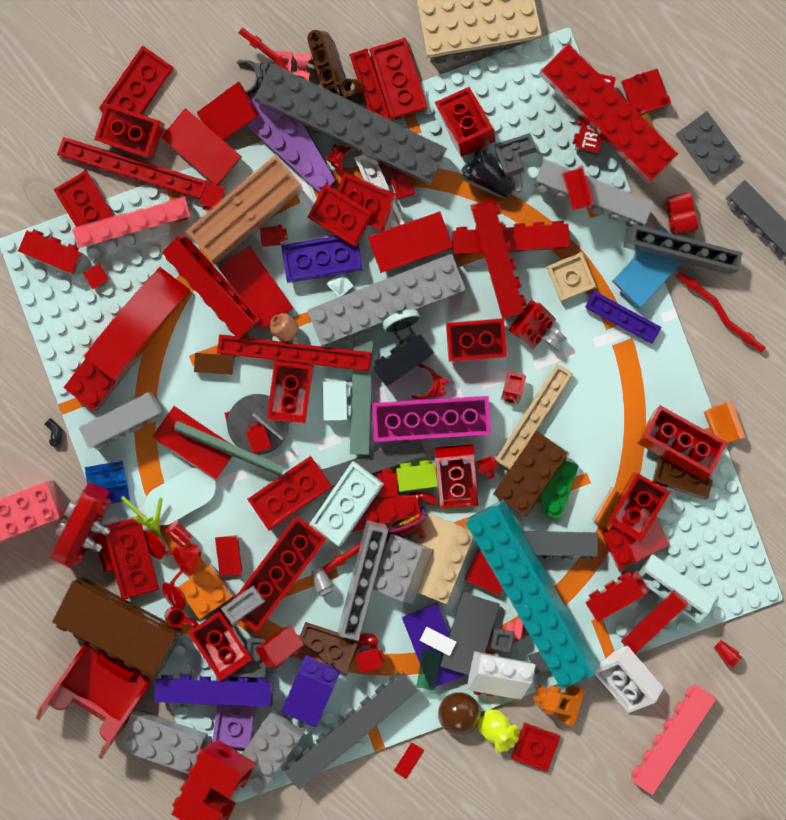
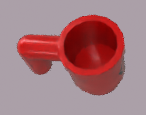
M170 607L165 611L164 618L172 627H181L183 624L193 628L197 626V621L186 617L185 612L180 608Z

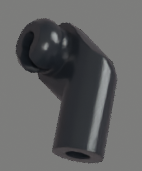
M50 418L44 425L51 431L49 444L52 447H57L63 441V429Z

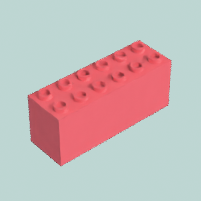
M54 480L43 482L0 499V542L66 517L64 515L66 510Z

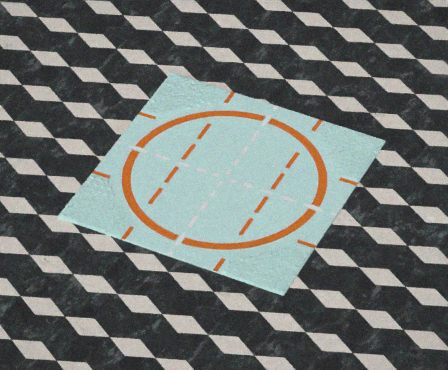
M564 28L545 35L540 39L529 41L420 82L428 110L392 121L447 148L429 186L411 178L416 194L401 200H397L396 197L395 204L404 224L441 211L453 245L452 231H456V227H468V230L475 229L476 224L470 205L493 199L494 204H499L501 214L498 215L499 222H504L506 227H514L516 223H525V226H533L534 222H544L545 225H552V221H564V224H569L570 247L568 249L508 252L509 258H514L516 270H513L515 277L519 276L521 288H518L520 295L524 294L526 306L531 299L536 303H541L556 318L552 327L567 338L565 342L560 344L559 350H555L543 340L545 336L550 334V329L534 349L513 335L508 329L520 315L517 314L504 318L506 358L448 362L446 323L502 318L484 254L454 256L452 248L380 274L368 236L382 231L368 225L358 242L363 271L344 274L354 286L344 295L449 254H452L466 290L418 309L420 320L411 326L417 336L421 334L434 352L433 355L420 364L432 368L437 374L442 375L443 378L449 379L448 385L445 386V397H431L423 400L489 396L491 435L421 439L426 456L406 462H411L412 466L419 465V461L430 460L431 463H435L436 469L435 447L469 444L474 445L475 461L492 455L496 459L555 365L558 363L573 373L537 430L570 453L566 461L579 465L560 519L542 514V496L527 517H524L509 505L507 506L522 531L598 533L597 556H593V560H582L581 556H573V559H562V556L554 555V559H542V555L536 556L599 665L614 651L625 647L621 639L664 599L649 589L645 596L601 621H596L585 604L589 598L588 595L596 589L599 591L605 588L604 585L612 580L617 582V578L624 570L626 572L630 571V573L636 570L639 572L642 564L651 555L620 570L617 569L601 535L602 532L609 529L592 519L610 488L614 487L622 492L633 472H637L652 481L659 455L637 443L653 411L659 405L710 433L711 430L704 411L712 408L666 283L664 282L641 308H637L612 282L639 252L623 247L626 229L629 228L626 226V222L621 220L619 222L608 219V215L603 213L601 215L590 212L591 208L588 207L572 211L568 199L565 201L559 200L554 197L555 194L539 192L536 190L537 187L534 186L542 163L546 159L571 170L583 165L586 176L632 193L618 154L603 139L601 140L597 155L574 150L575 145L572 142L574 134L579 132L580 126H577L579 114L539 75L540 71L568 43L579 53L571 29ZM467 87L471 88L494 129L496 142L482 149H487L500 167L501 164L495 152L494 144L531 133L537 152L520 157L524 167V172L521 173L523 192H512L504 200L502 197L494 196L462 179L463 172H461V169L467 162L471 163L474 160V154L477 150L460 157L437 110L436 101ZM365 103L359 105L367 109ZM307 127L311 138L316 143L325 161L327 156L332 154L331 148L334 144L338 146L343 145ZM261 141L236 150L242 158L219 185L226 188L225 197L275 154L303 188V191L259 228L282 224L283 229H287L288 240H284L285 244L336 236L307 218L320 192L267 143ZM351 150L343 157V172H348L363 179L355 161V157L362 155V153ZM326 161L336 178V181L331 186L338 190L342 176L330 162ZM378 162L389 190L395 193L386 165ZM194 166L180 171V173L213 183ZM145 184L105 199L114 216L182 196L186 198L190 216L79 248V252L83 253L75 275L18 252L26 230L32 232L33 229L43 232V237L50 239L52 236L62 240L61 244L68 247V244H72L77 247L72 231L76 226L68 213L0 238L1 252L87 484V476L125 469L127 480L98 485L103 487L128 482V485L106 489L110 491L107 498L112 501L104 514L103 525L138 516L121 499L122 496L148 518L144 510V502L147 495L153 489L186 470L196 468L152 438L173 406H176L236 446L229 436L224 413L229 412L238 400L247 395L264 394L270 396L273 365L276 360L234 356L233 375L194 372L195 353L218 354L219 334L235 335L217 317L215 311L205 304L204 299L192 289L189 282L179 275L178 270L166 260L162 252L176 237L185 234L224 278L225 276L218 266L250 245L294 308L286 314L298 323V335L292 341H287L289 343L321 346L307 310L338 298L327 285L336 275L287 283L281 246L262 248L259 228L219 263H213L186 232L208 213V211L203 210L204 206L199 204L200 200L150 184ZM582 252L596 288L560 302L546 266ZM100 263L110 280L93 290L83 272ZM161 267L189 288L190 292L100 409L93 411L63 387L85 360L83 355L140 287ZM593 291L661 326L662 328L653 344L585 309L584 307ZM256 324L246 335L242 336L280 341L270 332V325L261 330L259 325ZM383 324L323 346L353 350L354 339H373L369 454L410 441L374 442L372 403L413 401L416 399H412L411 395L423 396L427 394L433 385L430 371L417 365L386 387L373 369L375 366L374 362L382 356L387 358L391 355L390 350L400 345L394 332L386 333L384 331ZM408 328L397 332L402 340L411 335ZM312 365L314 368L306 424L289 422L288 432L283 443L274 451L258 456L283 466L284 470L281 475L310 455L320 470L365 456L350 454L351 416H347V420L324 421L323 382L346 381L351 389V397H347V405H351L353 370ZM508 371L526 375L519 404L507 403L501 399ZM148 392L154 393L164 413L160 415V420L152 424L146 422L142 424V429L131 433L128 431L125 433L126 437L118 441L110 440L108 441L109 445L102 449L88 448L79 429L80 426ZM727 446L713 474L709 477L713 482L707 500L659 485L670 492L657 515L669 545L653 553V555L714 597V603L709 614L699 623L681 611L636 654L779 602L783 598ZM233 456L217 480H215L216 492L213 498L208 503L177 520L192 535V539L183 548L194 543L199 547L201 556L198 558L195 573L192 576L182 573L175 581L174 586L179 587L211 564L219 574L215 537L238 535L243 573L221 576L233 594L232 598L201 619L197 617L186 601L185 608L183 609L186 617L196 620L198 626L230 603L295 516L298 514L308 523H311L335 486H332L331 489L268 531L247 499L280 476ZM496 461L498 468L493 470L495 477L488 480L485 473H479L475 463L479 506L440 509L438 487L399 491L398 477L397 494L409 495L412 492H426L436 496L437 501L434 506L419 501L420 507L425 506V512L468 528L465 522L472 515L501 501L493 493L509 469ZM124 465L123 468H117L87 474L86 472L90 470ZM400 465L390 467V469H393V472H397L396 468H400ZM378 472L372 473V475L378 477ZM397 521L386 523L385 525L389 529ZM170 524L160 525L162 534L159 538L165 544V551L167 552L173 551V548L178 546L165 533ZM142 525L143 530H148L146 526ZM364 529L350 533L341 547L328 538L258 632L242 620L232 624L246 649L248 638L268 639L283 627L291 625L297 635L300 636L305 622L338 632L358 553L346 560L347 563L341 567L337 566L326 574L334 584V591L323 597L316 593L311 571L327 565L334 560L335 556L345 553L360 543ZM411 533L404 538L409 539ZM474 537L447 604L418 592L413 604L399 601L372 589L361 633L376 635L379 640L378 649L383 650L386 661H382L383 667L361 673L356 656H354L347 677L340 673L316 728L281 713V710L305 655L329 666L331 665L303 645L298 649L299 653L291 658L287 657L282 666L278 668L266 667V679H268V683H273V702L271 707L256 706L252 738L273 707L281 716L297 727L305 728V731L261 794L292 783L284 773L287 768L286 764L293 758L297 760L301 757V751L307 746H314L317 743L315 740L323 733L327 735L332 731L330 727L337 721L340 723L346 719L345 715L354 708L356 711L361 706L359 703L367 696L371 698L375 695V690L381 684L387 685L391 681L389 678L397 671L399 673L404 671L418 687V692L324 770L442 727L438 719V708L441 701L451 693L464 692L471 695L478 702L481 712L515 700L514 698L494 695V697H487L486 694L474 695L473 691L466 689L469 675H464L430 689L402 620V617L437 603L450 634L462 592L500 604L493 628L506 629L507 622L516 623V619L520 617L503 588L500 595H497L464 580L479 547ZM387 543L384 544V548H383V551H382L381 559H382V556H383V554H384V551H385V548H386V546H387ZM150 554L160 590L130 598V600L135 605L165 620V611L172 606L163 595L162 585L165 582L170 584V581L181 569L173 554L164 556L161 560L154 558ZM183 624L179 627L183 632L163 671L158 674L159 678H161V675H173V679H180V675L192 676V680H199V676H210L211 680L218 681L217 676L188 635V632L193 627ZM492 628L485 653L530 662L528 655L539 650L528 631L525 639L513 638L510 652L492 649L490 647L493 633ZM362 645L356 652L371 648V646ZM550 669L537 674L534 673L532 684L524 696L536 692V687H539L540 684L545 687L558 684ZM169 703L176 723L207 733L208 737L204 748L209 743L212 744L217 705ZM231 747L241 754L244 751L243 748ZM247 782L244 788L239 786L233 792L230 799L238 803L259 794L253 791L251 784Z

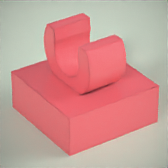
M520 618L516 619V623L507 622L506 630L514 631L513 638H526L527 629Z

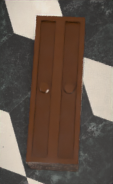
M83 576L72 581L52 621L58 629L73 633V637L78 640L90 642V646L95 649L107 651L108 656L114 659L120 658L124 661L125 665L140 669L141 673L148 677H155L163 671L183 632L179 627H172L164 619L126 599L122 600L119 595Z

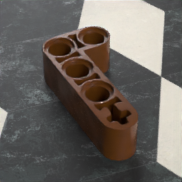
M312 30L308 34L307 40L321 87L333 93L337 90L338 95L347 100L360 96L364 91V84L358 79L343 78L330 34L327 31ZM326 53L327 58L324 62L323 56ZM330 72H332L331 80L329 79ZM352 83L354 84L353 92L351 91Z

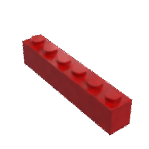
M493 199L470 205L501 316L506 318L524 313L523 306H526L524 294H519L518 288H521L519 276H514L513 270H516L514 258H509L508 252L511 251L509 240H504L503 233H506L504 222H499L498 215L501 214L499 204H494Z
M552 221V225H545L544 222H534L533 226H525V223H516L514 227H506V224H504L506 233H503L505 241L509 240L510 252L568 249L570 247L569 224H564V221ZM476 226L473 230H468V227H456V231H452L454 256L484 254Z
M185 234L176 237L163 250L162 253L166 260L178 270L181 277L189 282L192 289L204 299L205 304L215 311L217 317L230 328L233 335L241 338L261 320Z

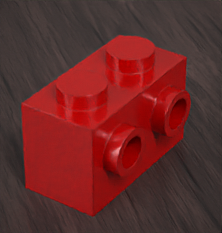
M291 625L280 629L255 648L267 668H278L285 663L284 660L287 657L291 658L299 653L298 649L304 644Z

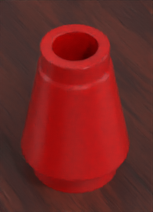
M722 639L713 647L726 666L729 665L731 668L742 658L739 651Z

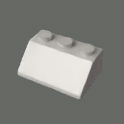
M628 646L610 654L599 664V668L595 672L596 677L628 713L655 703L664 688Z
M474 651L466 689L521 700L532 684L535 664Z

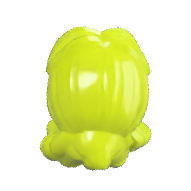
M488 709L481 716L477 726L478 730L487 741L495 745L496 753L506 752L510 748H514L520 734L517 725H511L508 718L498 710Z

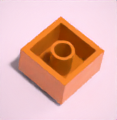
M212 564L178 587L199 619L233 596Z

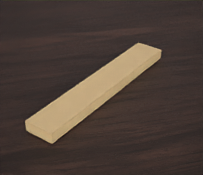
M558 363L555 365L495 460L510 470L573 375L572 372Z

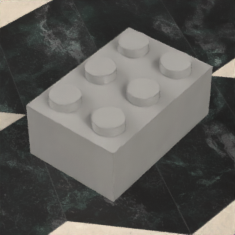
M391 534L377 570L373 589L399 601L413 604L433 549L402 536Z

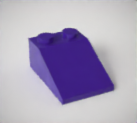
M305 655L281 713L316 728L340 672L332 666Z

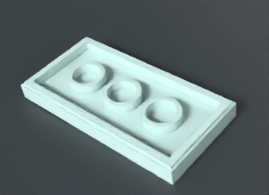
M352 461L310 524L341 547L384 483L355 461Z

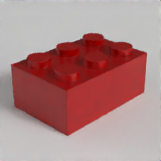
M504 318L449 322L445 324L448 362L507 357Z

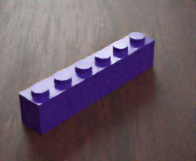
M161 675V678L155 679L154 702L271 707L273 702V683H268V679L257 678V682H249V678H238V681H230V677H226L221 681L219 679L215 681L211 680L210 676H199V680H192V676L180 675V679H173V675Z

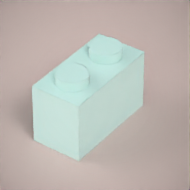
M346 381L323 382L324 421L347 420V416H351V405H347V397H351V389Z

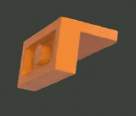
M732 401L704 411L713 435L728 443L745 437Z
M611 487L592 520L610 530L612 525L607 522L622 492Z

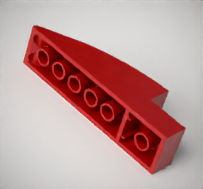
M159 267L130 298L83 355L85 360L63 388L91 410L98 411L187 296L190 289Z

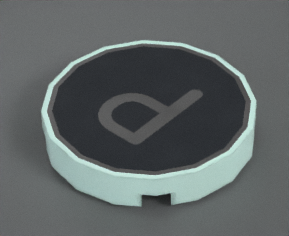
M416 309L404 310L401 315L395 313L383 321V329L386 333L404 330L416 324L420 320V315Z

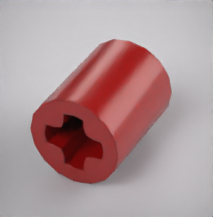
M179 521L171 523L165 531L181 547H184L192 539L190 532Z

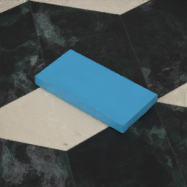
M664 227L659 229V231L669 233ZM639 251L612 282L637 308H641L682 262Z

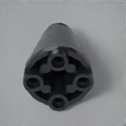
M478 149L474 154V160L471 163L467 162L461 169V172H463L462 179L505 200L514 190V187L511 186L512 183L508 177H505L503 170L487 149Z

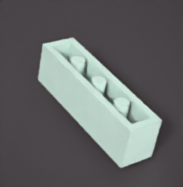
M653 554L642 564L638 573L649 589L663 599L675 590L688 602V606L682 612L697 623L709 614L715 600L714 597Z

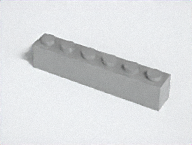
M368 520L366 522L338 627L340 637L359 641L388 533V528L385 524Z

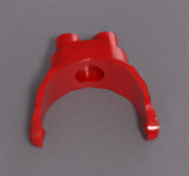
M334 144L331 148L333 152L327 156L326 161L330 162L338 173L343 176V157L353 149Z
M419 364L418 367L430 371L433 385L427 394L423 396L411 395V398L423 400L431 397H445V386L448 385L449 379L443 378L442 375L437 374L432 368Z

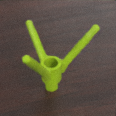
M122 496L121 499L138 516L140 515V518L134 516V520L146 526L156 536H161L159 523L163 498L159 497L155 517L146 518L129 500Z

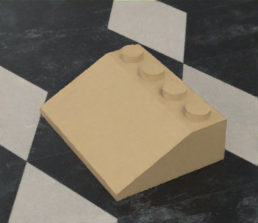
M425 512L427 517L420 524L427 536L420 539L417 532L414 531L409 538L411 541L433 549L418 593L447 604L473 535L466 527Z

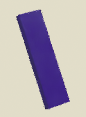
M593 291L584 307L650 344H653L662 328L596 291Z

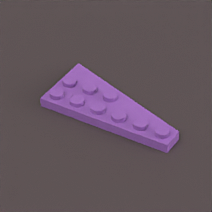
M254 97L251 102L259 116L249 122L247 126L319 192H321L324 184L331 186L336 181V178L323 159L316 143L311 138L307 127L254 102Z

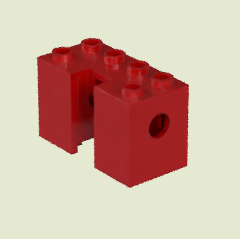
M217 739L212 744L209 743L206 748L200 749L196 756L198 759L196 764L188 772V775H190L188 780L180 788V791H182L180 797L178 796L172 804L174 809L171 815L179 820H228L236 805L230 799L233 792L239 786L245 787L256 765L254 761Z

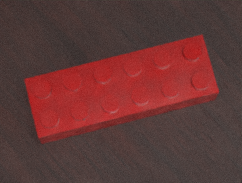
M298 514L235 596L237 598L254 585L265 602L240 619L256 632H258L328 539Z

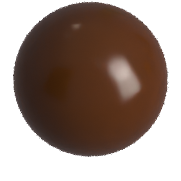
M451 693L439 705V722L443 729L450 734L457 736L469 734L480 722V706L476 699L467 693Z

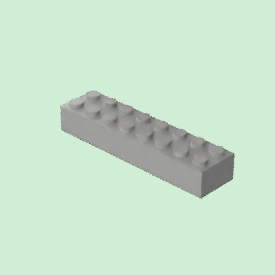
M449 254L310 308L307 311L321 346H325L382 324L386 318L395 313L401 315L407 309H421L462 293L466 289L452 254Z

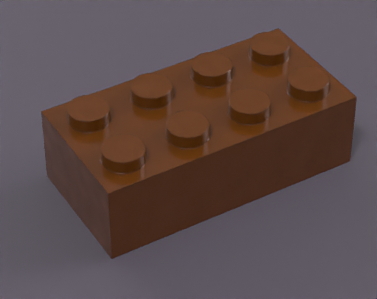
M536 431L493 495L501 501L504 500L511 508L527 517L570 453Z

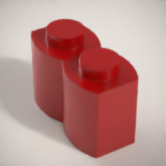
M691 192L668 196L666 202H664V209L670 215V220L668 221L670 232H673L674 235L697 231L699 228Z

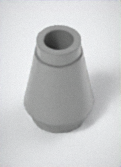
M322 567L311 571L316 593H319L320 597L334 591V584L322 570Z

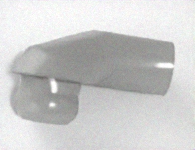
M522 174L510 176L509 178L513 181V192H523Z

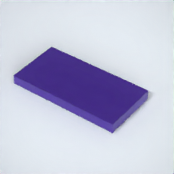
M338 236L281 245L287 283L363 271L359 243L354 247Z
M437 603L402 617L430 689L466 675L441 667L440 663L443 652L420 641L426 627L449 637V631Z

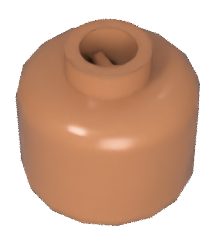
M286 313L275 315L271 320L270 332L282 342L292 341L298 335V323Z

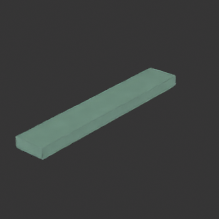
M354 339L353 350L372 352L369 372L353 370L350 454L369 455L373 339Z
M177 421L174 427L175 432L278 476H281L284 467L181 422Z

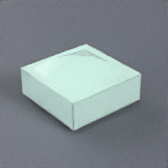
M344 274L336 275L327 283L338 298L354 287Z

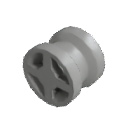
M552 327L550 334L545 336L543 340L558 351L560 344L565 342L567 338Z

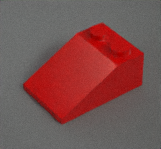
M470 87L435 102L460 157L496 142L494 129Z
M106 103L94 140L154 160L165 123Z
M274 361L267 419L306 424L314 366Z
M474 445L435 447L440 509L479 506Z
M633 472L623 488L607 523L637 541L642 542L670 492L641 474Z
M657 516L642 542L637 541L615 527L601 533L614 564L619 570L669 545Z
M222 609L188 632V635L219 681L252 660L234 626Z

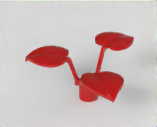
M145 529L144 534L150 554L158 560L173 554L174 559L180 566L181 570L170 581V584L167 582L163 583L162 592L172 607L183 610L186 605L185 597L182 591L174 586V583L182 573L187 576H192L195 573L201 551L196 544L192 543L186 548L176 546L173 548V551L167 552L165 551L163 541Z

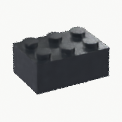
M414 333L406 339L407 343L404 346L397 345L390 350L391 355L387 358L382 356L374 362L375 366L373 369L386 387L434 354L421 334L417 336Z

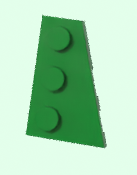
M569 461L564 462L542 494V514L557 519L561 518L579 466L578 464Z

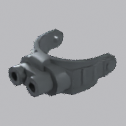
M242 59L237 61V64H251L256 72L255 83L246 91L247 95L259 90L269 69V63H254L253 61Z

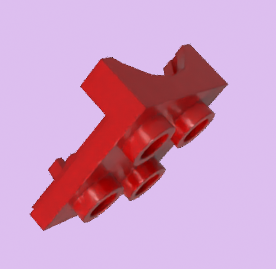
M658 68L636 74L634 77L621 81L628 103L640 115L671 104Z

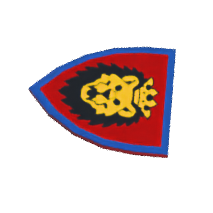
M425 506L421 507V514L398 520L388 529V533L400 531L402 536L405 537L416 531L420 539L425 538L427 534L420 524L421 521L425 520Z

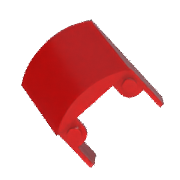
M85 642L39 707L36 719L40 720L49 706L56 710H64L71 702H74L104 721L99 730L100 736L106 741L99 755V758L103 759L119 733L125 727L131 713L134 712L151 681L141 673L140 669L136 667L131 668L125 665L124 661L120 658L114 659L107 655V651L95 649L90 646V642Z

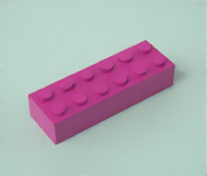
M489 396L372 403L374 442L491 435Z

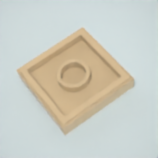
M582 252L546 266L560 302L596 288Z

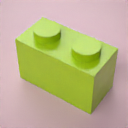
M430 460L419 461V465L412 466L411 462L402 463L400 468H396L399 491L438 487L435 463H431Z

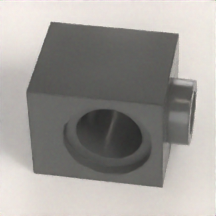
M494 627L490 647L510 652L514 632Z

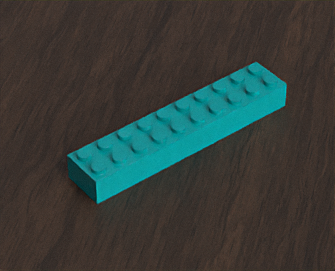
M502 500L472 515L465 522L559 687L564 689L593 676L599 665L506 502Z

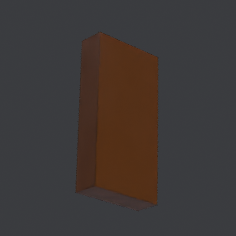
M195 353L194 372L233 375L234 356Z

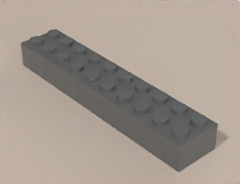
M273 63L270 64L254 99V102L428 186L431 184L447 150L446 147Z

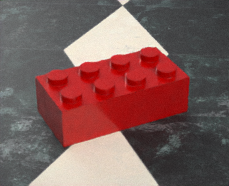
M659 405L653 411L637 444L705 481L713 474L728 442Z

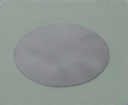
M251 394L238 400L231 408L227 419V429L232 442L237 447L251 453L253 452L246 435V430L249 429V425L260 422L253 416V413L283 437L281 440L267 428L272 448L257 452L255 455L267 454L277 449L285 440L289 427L288 421L267 419L270 396L264 394Z

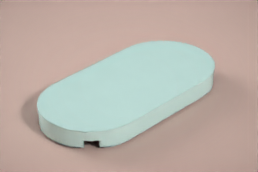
M198 468L188 469L153 489L147 495L144 502L145 513L148 518L155 517L159 497H162L159 525L171 524L208 503L216 492V481Z

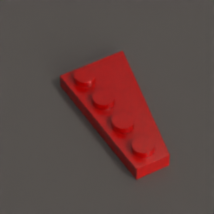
M376 495L352 532L365 529L367 520L386 524L421 514L418 496L378 497Z

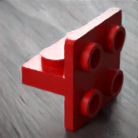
M531 299L524 308V313L517 317L508 330L524 341L530 348L534 349L541 342L546 332L553 326L556 318L541 303H536Z

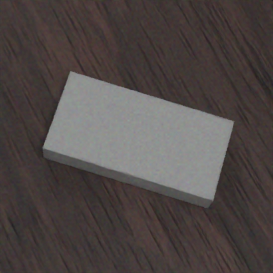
M253 585L224 606L222 610L230 622L234 624L265 601Z

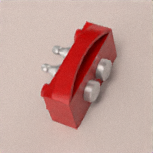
M89 481L81 492L78 501L71 500L64 514L69 519L68 521L62 519L55 534L60 537L49 559L71 569L74 563L77 565L81 563L88 550L87 548L100 551L102 546L92 540L96 531L101 532L103 535H108L110 531L107 527L101 525L104 514L112 501L107 498L110 491Z

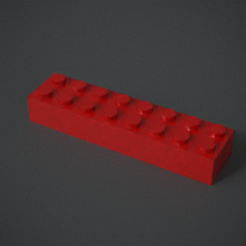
M569 43L540 71L539 75L647 184L679 154Z

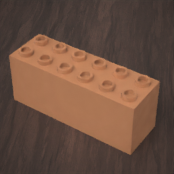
M275 154L186 232L209 259L217 264L303 191L302 185Z

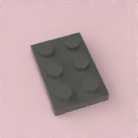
M708 111L675 134L708 180H711L741 157Z

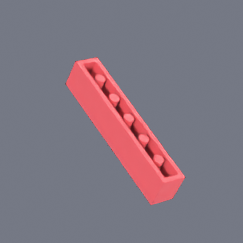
M182 196L74 227L72 231L77 247L82 248L190 216L186 198Z
M695 683L687 688L684 693L686 697L682 703H677L674 708V715L665 721L663 725L664 730L661 734L658 733L652 742L654 745L650 750L645 751L642 756V763L640 766H636L631 773L632 781L652 795L717 699Z

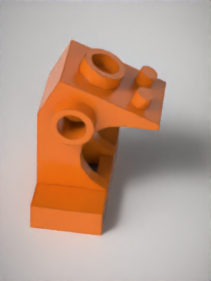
M541 684L539 687H536L537 694L533 697V701L542 708V712L550 715L556 712L558 713L557 720L574 726L585 689L573 684L566 687L564 693L560 692L561 688L552 685L549 688Z

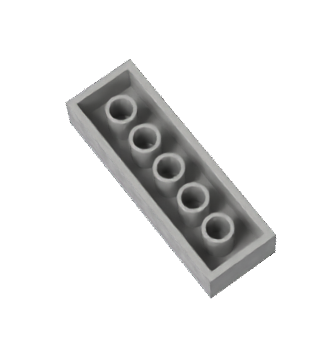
M545 159L534 183V186L537 187L536 190L545 194L551 192L555 194V198L562 201L569 200L562 173L571 169ZM586 176L594 202L592 206L588 207L591 208L590 212L601 215V213L606 214L608 219L619 222V220L624 221L628 227L634 224L639 226L646 224L654 202Z

